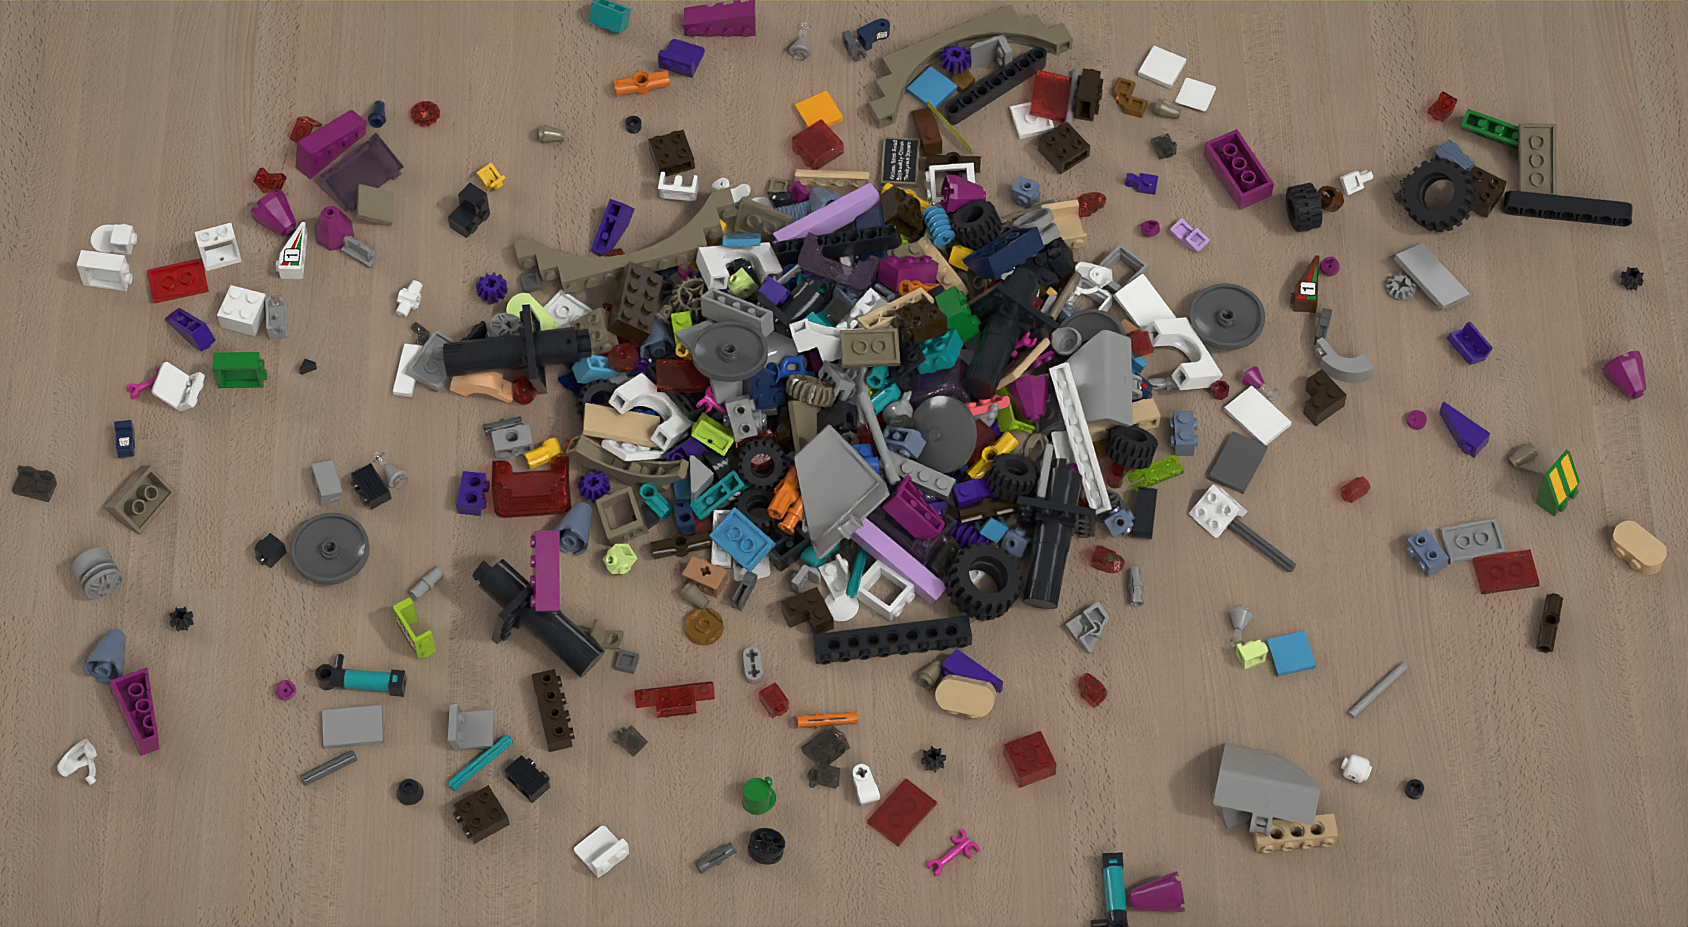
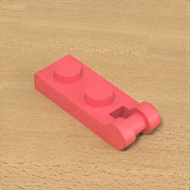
M994 395L990 399H979L977 403L966 402L964 404L974 416L986 413L991 405H994L996 402L999 404V409L1006 408L1010 404V398L1008 396Z

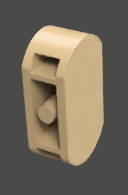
M1623 521L1615 527L1610 546L1617 557L1624 559L1632 569L1638 570L1643 575H1652L1661 570L1667 555L1666 546L1635 521Z
M950 674L945 676L937 686L935 697L938 705L950 714H959L960 712L967 714V717L978 718V716L983 717L992 710L997 694L990 682Z

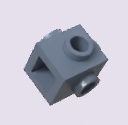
M1019 176L1011 190V200L1016 201L1022 206L1032 207L1034 202L1037 203L1040 199V184L1032 179Z
M1124 506L1113 508L1109 511L1110 515L1104 518V522L1113 537L1120 533L1125 535L1130 532L1134 525L1133 520L1135 519L1130 509L1126 510Z
M1013 527L1002 536L1001 540L1003 543L1001 548L1005 549L1007 554L1021 558L1028 554L1034 537L1027 534L1026 530L1021 527Z

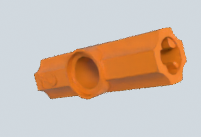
M667 70L654 73L639 71L632 77L614 80L617 96L635 92L645 95L651 89L670 86Z
M795 464L789 468L785 478L774 489L775 496L767 509L768 515L772 518L782 519L790 504L800 494Z

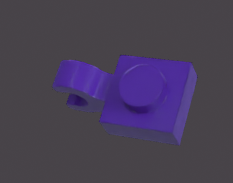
M1127 173L1125 186L1138 187L1137 192L1155 195L1158 176L1140 173V176L1137 177L1133 173Z

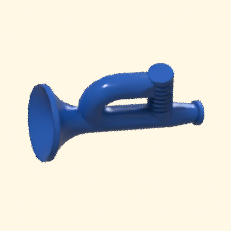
M803 354L785 357L780 363V369L774 362L768 363L765 368L770 371V385H775L780 378H789L794 373L815 376L814 371H805ZM788 364H797L798 370H788L787 366Z

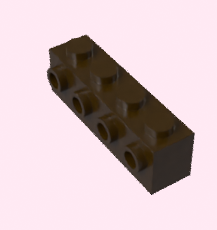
M555 669L532 674L549 752L573 747L571 740L575 739L573 728H569L567 723L571 722L569 711L564 710L563 705L567 704L565 694L560 693L559 688L563 687L560 675L556 676Z

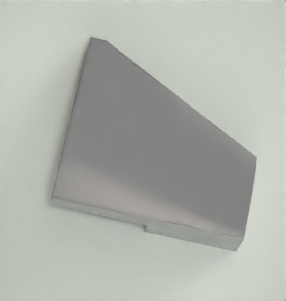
M1097 602L1066 623L1064 627L1089 654L1094 649L1093 647L1110 617L1100 603Z

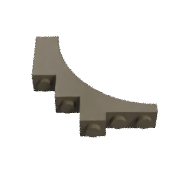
M582 434L571 439L565 453L592 473L596 470L597 474L601 472L605 476L611 474L628 486L636 483H641L642 485L650 483L657 488L658 493L667 491L673 482L684 479L689 466V462L685 459L667 462L650 460L624 461Z

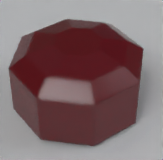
M1217 380L1212 384L1211 395L1215 399L1223 400L1228 397L1230 386L1225 381Z

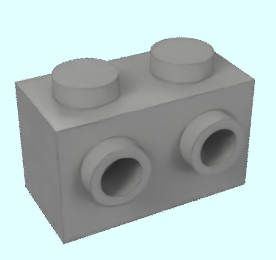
M749 394L727 399L725 405L735 441L758 435V429L761 428L759 418H755L753 412L756 410L754 399H750Z

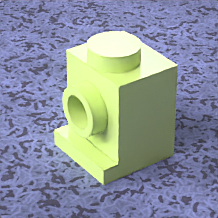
M1261 640L1249 641L1243 646L1241 643L1237 644L1235 654L1245 670L1265 662L1268 649Z

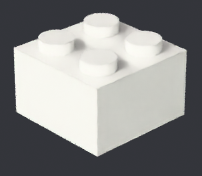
M231 285L217 314L220 327L256 336L266 313V294Z

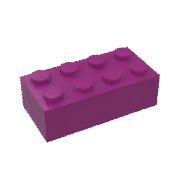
M1237 129L1205 143L1203 156L1240 210L1272 196L1273 181Z

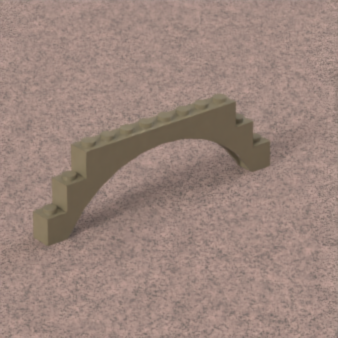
M1011 4L1006 7H1000L994 12L986 13L977 19L969 20L960 26L952 27L948 31L937 33L931 38L921 40L914 45L906 46L897 52L889 53L882 57V68L887 76H882L876 80V92L880 99L877 98L869 103V114L878 129L895 123L900 102L907 91V87L922 71L939 60L944 48L948 49L949 45L955 47L958 44L959 47L965 46L967 48L977 42H983L994 36L1004 34L1008 43L1043 47L1047 52L1058 55L1072 49L1073 38L1063 23L1052 25L1046 29L1037 13L1020 20Z
M730 187L712 191L702 209L694 218L671 237L651 247L612 257L570 255L551 249L533 238L516 241L514 245L521 270L539 266L543 282L561 278L564 292L568 294L618 281L620 272L629 262L654 272L696 261L698 247H708L706 240L723 236L720 219L735 216L737 212Z

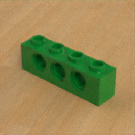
M1467 109L1461 124L1462 130L1518 150V126Z

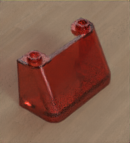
M560 456L554 458L551 462V470L513 472L512 465L508 461H492L491 487L495 514L501 518L567 513L571 509L569 457Z

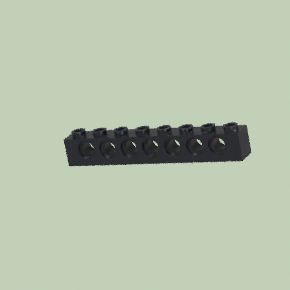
M969 615L813 634L815 662L822 665L837 661L867 660L878 656L884 658L894 654L925 653L929 650H946L951 647L964 648L972 645ZM948 633H954L955 635L949 636V635H947V634H948ZM929 635H934V636H936V637H935V638H929V637H927V636H929ZM914 637L916 640L911 641L908 638ZM889 640H896L897 642H895V643H890V642H888V641H889ZM875 642V643H877V644H876V645H870L869 643ZM853 644L857 645V647L851 648L849 646ZM831 647H837L838 649H837V650H831L830 648H831Z

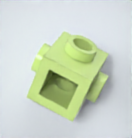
M743 268L739 269L728 279L727 286L729 289L727 291L742 300L750 297L759 288Z
M615 544L607 551L602 560L606 564L608 571L612 574H625L631 569V566L638 558L629 544Z

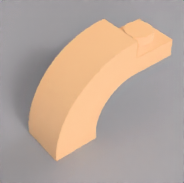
M488 372L455 376L452 378L449 390L465 397L473 393H483L510 403L513 400L516 384L502 379L503 375L500 373Z

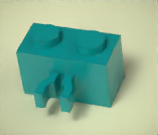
M594 0L591 3L588 22L593 23L597 27L609 29L613 33H621L628 28L631 8L610 0Z

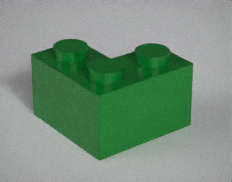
M954 285L935 296L939 310L947 316V328L949 330L956 329L962 342L981 333L979 329L980 321L976 314H971V310L965 302L967 297L962 290L959 291Z

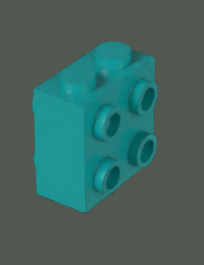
M956 329L947 330L944 334L919 343L926 357V360L917 367L920 374L933 373L944 368L949 369L955 365L963 346V342Z

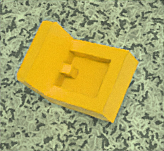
M489 163L475 173L487 191L491 189L496 191L504 185L502 182L506 179L504 175L501 176L492 163Z

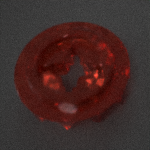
M422 101L412 108L411 118L415 124H419L421 127L423 125L430 127L432 123H436L437 119L440 118V110L435 103ZM428 110L429 115L423 118L422 114H425V112H427Z

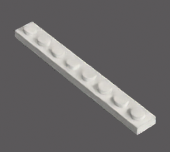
M1065 362L1049 368L1078 470L1083 476L1082 483L1089 507L1096 509V515L1112 510L1070 365Z

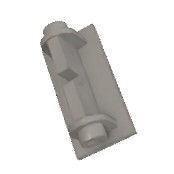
M345 236L343 239L345 245L340 250L368 267H371L381 256V253L352 236Z

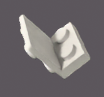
M1213 484L1189 512V515L1211 535L1218 538L1237 515L1243 517L1247 510L1223 488Z

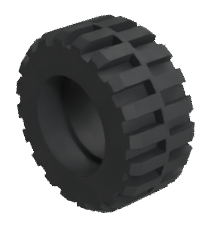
M1432 158L1429 163L1426 160L1421 162L1422 166L1419 168L1415 166L1412 169L1414 173L1412 175L1408 174L1406 177L1408 183L1403 184L1402 188L1405 191V194H1402V200L1405 202L1404 208L1409 212L1408 215L1422 227L1437 232H1443V229L1447 231L1453 230L1454 225L1459 227L1463 224L1461 221L1464 218L1468 220L1470 217L1469 211H1474L1475 208L1473 201H1477V195L1474 193L1477 189L1471 175L1459 164L1446 158H1441V160ZM1438 180H1450L1454 184L1455 189L1452 201L1441 210H1429L1425 205L1427 189Z
M986 543L970 544L967 548L960 550L946 570V578L944 579V585L947 587L945 591L947 596L951 597L950 602L953 606L956 605L958 611L961 613L965 612L970 618L974 616L977 617L976 620L982 621L985 618L989 621L994 620L995 617L1003 616L1017 600L1023 586L1021 581L1023 578L1022 572L1018 571L1020 567L1017 562L1013 561L1014 557L1011 554H1006L1003 548L1000 547L998 549L995 547L996 545L991 543L989 545H986ZM979 570L990 575L997 585L998 592L987 593L978 589L973 584L969 571Z

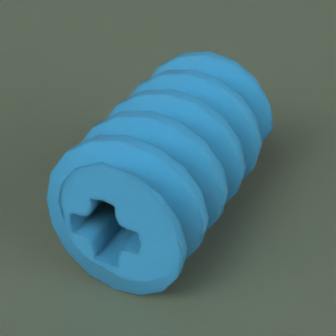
M930 206L923 211L922 217L934 242V246H944L955 238V233L943 208Z

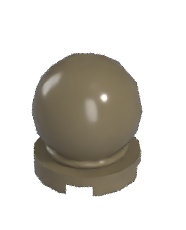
M1024 430L1009 432L1019 442L1010 453L1027 458L1035 466L1036 458L1045 445L1049 444L1046 435L1040 433L1030 434Z

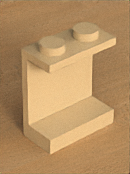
M1078 199L1041 205V208H1049L1054 217L1052 223L1057 225L1060 232L1057 238L1062 237V240H1064L1069 248L1079 249L1086 246L1087 234L1083 233L1079 217Z

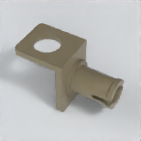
M594 620L592 628H580L602 649L621 648L624 636L622 630H605L598 620ZM611 636H618L616 643H608Z

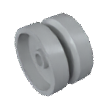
M1040 208L1023 214L1012 224L1014 229L1038 227L1044 245L1056 239L1060 233L1057 225L1052 223L1054 217L1049 208Z

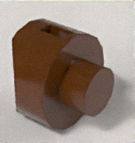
M1322 186L1318 190L1321 206L1324 211L1336 212L1344 204L1343 193L1339 188Z

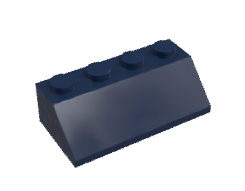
M877 206L856 217L854 225H851L850 230L884 225L882 206ZM887 250L853 255V263H856L854 273L858 278V284L869 285V279H878L880 259L888 258Z
M1038 227L1010 229L962 260L964 264L982 279L995 281L1000 279L1002 274L1013 271L1016 265L1025 263L1027 258L1038 255V251L1045 247Z

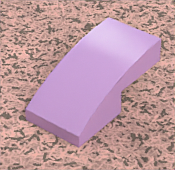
M1183 218L1168 231L1176 240L1196 253L1210 242L1206 235L1198 228L1194 230Z

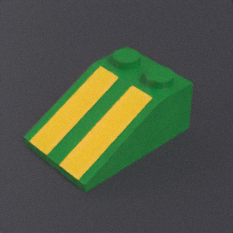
M1567 449L1544 474L1535 503L1554 517L1559 511L1563 512L1568 505L1569 499H1574L1579 493L1578 486L1580 480L1570 451Z

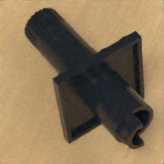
M1015 268L1012 274L1006 276L1003 284L998 282L966 303L971 310V314H976L980 321L979 329L982 332L978 346L962 381L963 389L973 397L990 399L994 396L1018 340L1024 334L1030 332L1028 338H1036L1035 343L1056 331L1059 326L1057 322L1033 306L1039 292L1037 286L1039 279L1029 269ZM1024 345L1018 349H1015V351H1017L1019 354L1028 347Z
M814 274L808 276V280H802L778 307L762 293L756 297L755 304L773 312L774 332L793 339L789 324L803 320L811 312L815 314L820 313L829 305L817 292L824 283ZM816 347L808 351H803V353L805 355L807 353H811L816 350Z
M522 305L523 311H520V321L523 322L524 328H519V333L444 343L443 357L445 370L448 377L525 369L526 378L534 386V389L539 394H546L545 366L581 362V358L592 357L589 330H577L576 326L541 330L540 319L531 305Z
M1064 458L1052 459L1045 498L1043 500L1018 496L1017 499L1018 524H1021L1024 528L1035 527L1033 549L1023 602L1029 606L1041 609H1056L1058 607L1072 536L1079 534V537L1090 538V536H1095L1096 509L1077 506L1083 476L1075 471L1067 470V460Z
M501 559L493 567L483 560L472 574L474 580L479 582L478 587L503 608L498 614L492 635V640L496 644L501 640L503 642L506 641L512 634L510 631L514 627L519 630L523 626L581 678L603 656L605 651L567 618L561 610L558 612H534V607L530 606V596L533 595V587H530V582L504 559Z

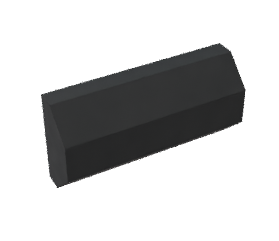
M677 354L647 366V372L689 420L696 422L701 413H704L706 410L704 404L699 408L696 407V404L706 395L705 391L709 385L684 358L679 357ZM712 407L711 411L706 415L712 417L717 410Z

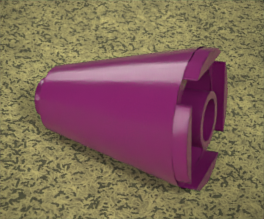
M1178 872L1169 873L1132 889L1131 894L1128 895L1129 906L1139 911L1185 912V908L1181 907V904H1185L1181 881H1178L1175 877L1179 876Z

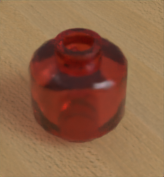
M520 376L511 383L512 398L521 405L530 404L536 398V388L531 385L526 376Z

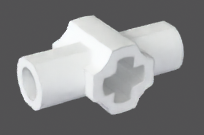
M412 280L408 289L403 288L400 290L397 299L399 306L395 311L397 315L406 318L411 309L415 310L418 308L421 300V294L419 293L423 287L420 282Z

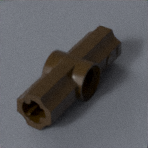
M949 152L946 155L926 154L925 171H929V166L974 163V173H980L981 156H960L957 152ZM966 170L945 172L949 175H957L960 172H966Z
M993 498L982 499L977 504L958 508L959 522L961 525L979 521L985 523L990 517L997 520L1001 516L1017 513V502H1009L1001 498L993 500Z
M708 531L688 535L677 533L672 538L650 542L654 559L673 555L684 557L689 552L711 548Z
M1547 594L1545 598L1536 649L1540 652H1553L1563 603V598L1559 594Z

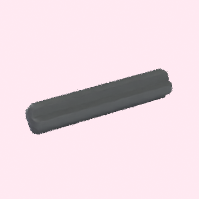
M351 750L301 775V781L307 786L357 761V757L354 751Z

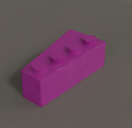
M733 0L732 4L726 5L723 2H719L712 7L706 4L684 8V36H756L755 0L746 2Z
M350 110L297 142L295 167L311 180L366 134L367 122L355 111Z
M535 531L530 536V548H532L530 567H533V575L530 576V587H533V595L530 596V606L534 607V612L560 611L559 531Z
M146 667L111 680L112 696L140 756L158 750L159 740L148 668Z

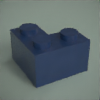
M764 367L756 375L742 380L743 395L749 394L750 399H754L756 410L788 404L785 390L786 385L779 380L775 385H770V371Z

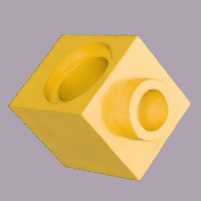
M962 245L953 246L948 264L971 271L962 259L975 252V250Z

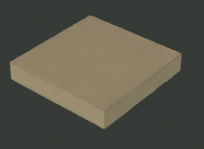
M358 184L356 218L391 226L393 224L394 192Z

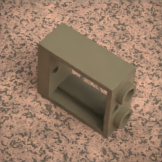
M631 486L621 488L615 493L603 495L600 499L595 500L607 538L612 546L649 533L637 495ZM630 499L637 520L611 530L605 509Z

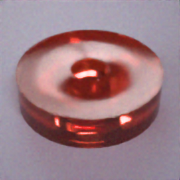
M618 344L609 352L608 362L616 372H629L638 364L639 354L631 344Z

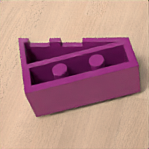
M922 255L921 258H915L914 256H905L904 258L888 256V258H881L878 281L895 292H899L898 287L902 280H918L921 283L935 284L939 263L927 255Z
M908 474L901 482L894 486L882 508L898 521L903 528L910 532L916 540L926 546L940 534L945 523L931 504L927 505L921 497L923 495L920 489L916 490L910 482L912 478Z

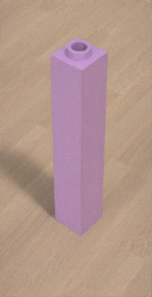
M868 183L774 232L775 241H773V244L775 245L783 240L829 234L854 221L856 217L881 206L879 193L871 183Z
M864 518L862 520L863 527L861 529L858 528L852 534L851 539L876 560H879L914 584V591L933 606L947 589L944 583L872 522Z

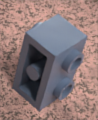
M1174 411L1173 419L1169 420L1170 430H1173L1170 441L1171 447H1174V455L1194 456L1195 446H1198V435H1194V430H1197V418H1193V411Z
M887 425L882 433L888 450L906 458H918L926 444V441L921 437V433L914 429Z
M1427 528L1407 539L1405 547L1407 555L1414 559L1419 571L1424 572L1427 577L1447 567L1448 555Z

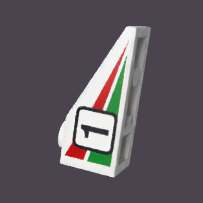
M301 222L280 252L279 260H276V271L279 272L281 279H303L308 236L306 222Z

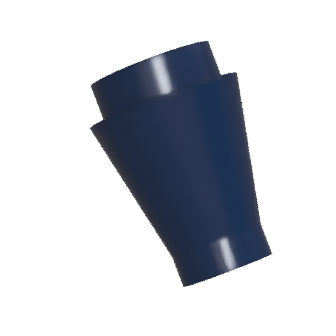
M382 101L374 102V106L368 116L369 124L372 127L380 128L386 122L385 104Z

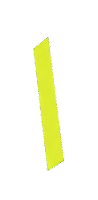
M927 100V106L972 153V147Z

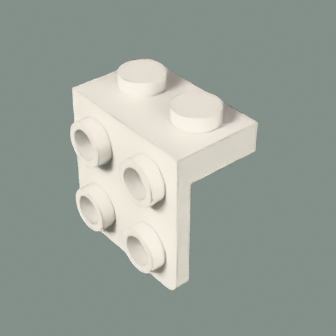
M164 362L152 388V394L179 412L185 411L196 405L198 393L204 385L205 375L197 372L188 376L170 363Z
M601 826L576 845L574 852L599 878L627 857L629 847L623 838L619 841L606 826Z

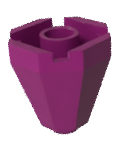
M946 175L943 178L941 195H943L944 200L940 201V205L946 214L955 213L957 209H960L962 205L970 201L986 200V191L983 190L982 186L956 175Z
M281 189L277 190V193L275 190L271 191L257 202V209L255 207L252 208V218L278 235L290 236L296 230V221L287 198Z
M334 206L325 207L322 210L315 226L317 242L321 246L324 245L329 251L341 249L345 245L343 242L345 236L354 237L352 221Z
M1639 351L1627 352L1628 357L1620 355L1606 363L1601 370L1604 376L1627 398L1633 397V399H1637L1643 396V392L1646 390L1643 360Z
M1043 374L1035 379V375L1019 377L1013 383H1009L1008 390L1023 418L1029 420V422L1040 421V418L1045 414L1049 389L1048 377Z

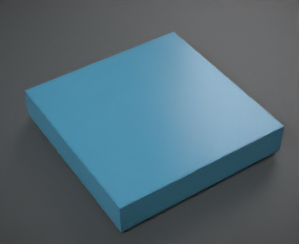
M932 66L907 87V92L926 107H928V100L936 109L958 90L956 84Z
M1305 631L1267 639L1266 643L1278 677L1316 668Z

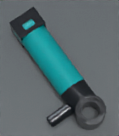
M342 654L336 655L334 668L329 664H322L315 672L318 685L323 690L343 688L390 692V696L404 697L407 683L405 670L391 669V673L342 669L344 655ZM327 675L330 676V677L327 678V679H323L324 676H327Z
M1123 852L1102 853L1101 863L1107 919L1091 920V927H1129L1123 873Z

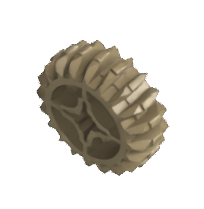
M694 275L693 279L687 276L686 281L681 279L680 285L676 284L675 290H672L671 303H673V310L676 313L690 311L691 322L696 320L699 323L701 319L703 321L706 320V317L702 316L700 297L708 291V288L702 276L697 278ZM683 298L688 302L687 305L682 302Z
M799 373L791 374L789 379H787L786 393L806 404L830 407L836 399L833 395L835 386L827 381Z

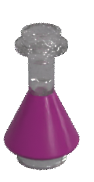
M1249 365L1240 374L1242 384L1252 385L1261 389L1267 395L1266 399L1273 402L1278 398V389L1272 390L1264 383L1257 366L1251 367Z

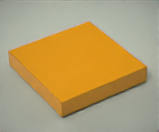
M827 90L794 104L797 113L810 134L843 121V115Z

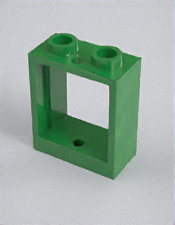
M259 352L213 353L212 370L218 388H263L264 380H267V369H264V359H261Z

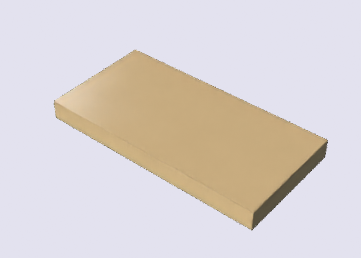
M1044 338L1035 343L1033 347H1028L1020 352L1017 359L1012 360L1005 368L997 390L1016 380L1051 343L1049 339Z
M585 403L582 434L658 448V445L651 440V437L660 425V416L633 411L621 414L612 407Z

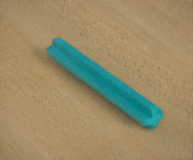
M861 546L857 548L846 589V595L850 596V598H855V595L858 593L868 554Z
M507 734L493 744V747H489L447 782L448 786L453 791H456L512 745V738Z

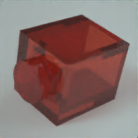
M776 682L759 692V701L772 718L785 714L789 709V701Z

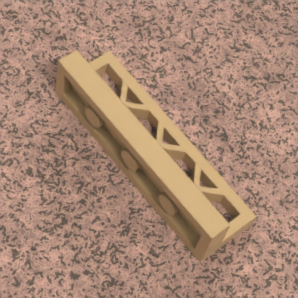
M796 169L795 181L799 180L802 185L806 186V189L821 186L828 190L855 191L869 183L870 172Z
M922 287L857 318L858 328L882 329L893 323L894 310L925 298L933 304L934 299Z

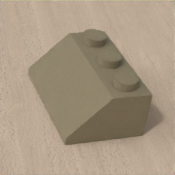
M140 466L104 508L118 522L135 533L140 534L174 496L176 491L152 466Z

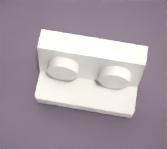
M840 554L835 555L836 560L818 567V571L835 602L848 597L846 589L850 578L848 562L845 558L842 559Z

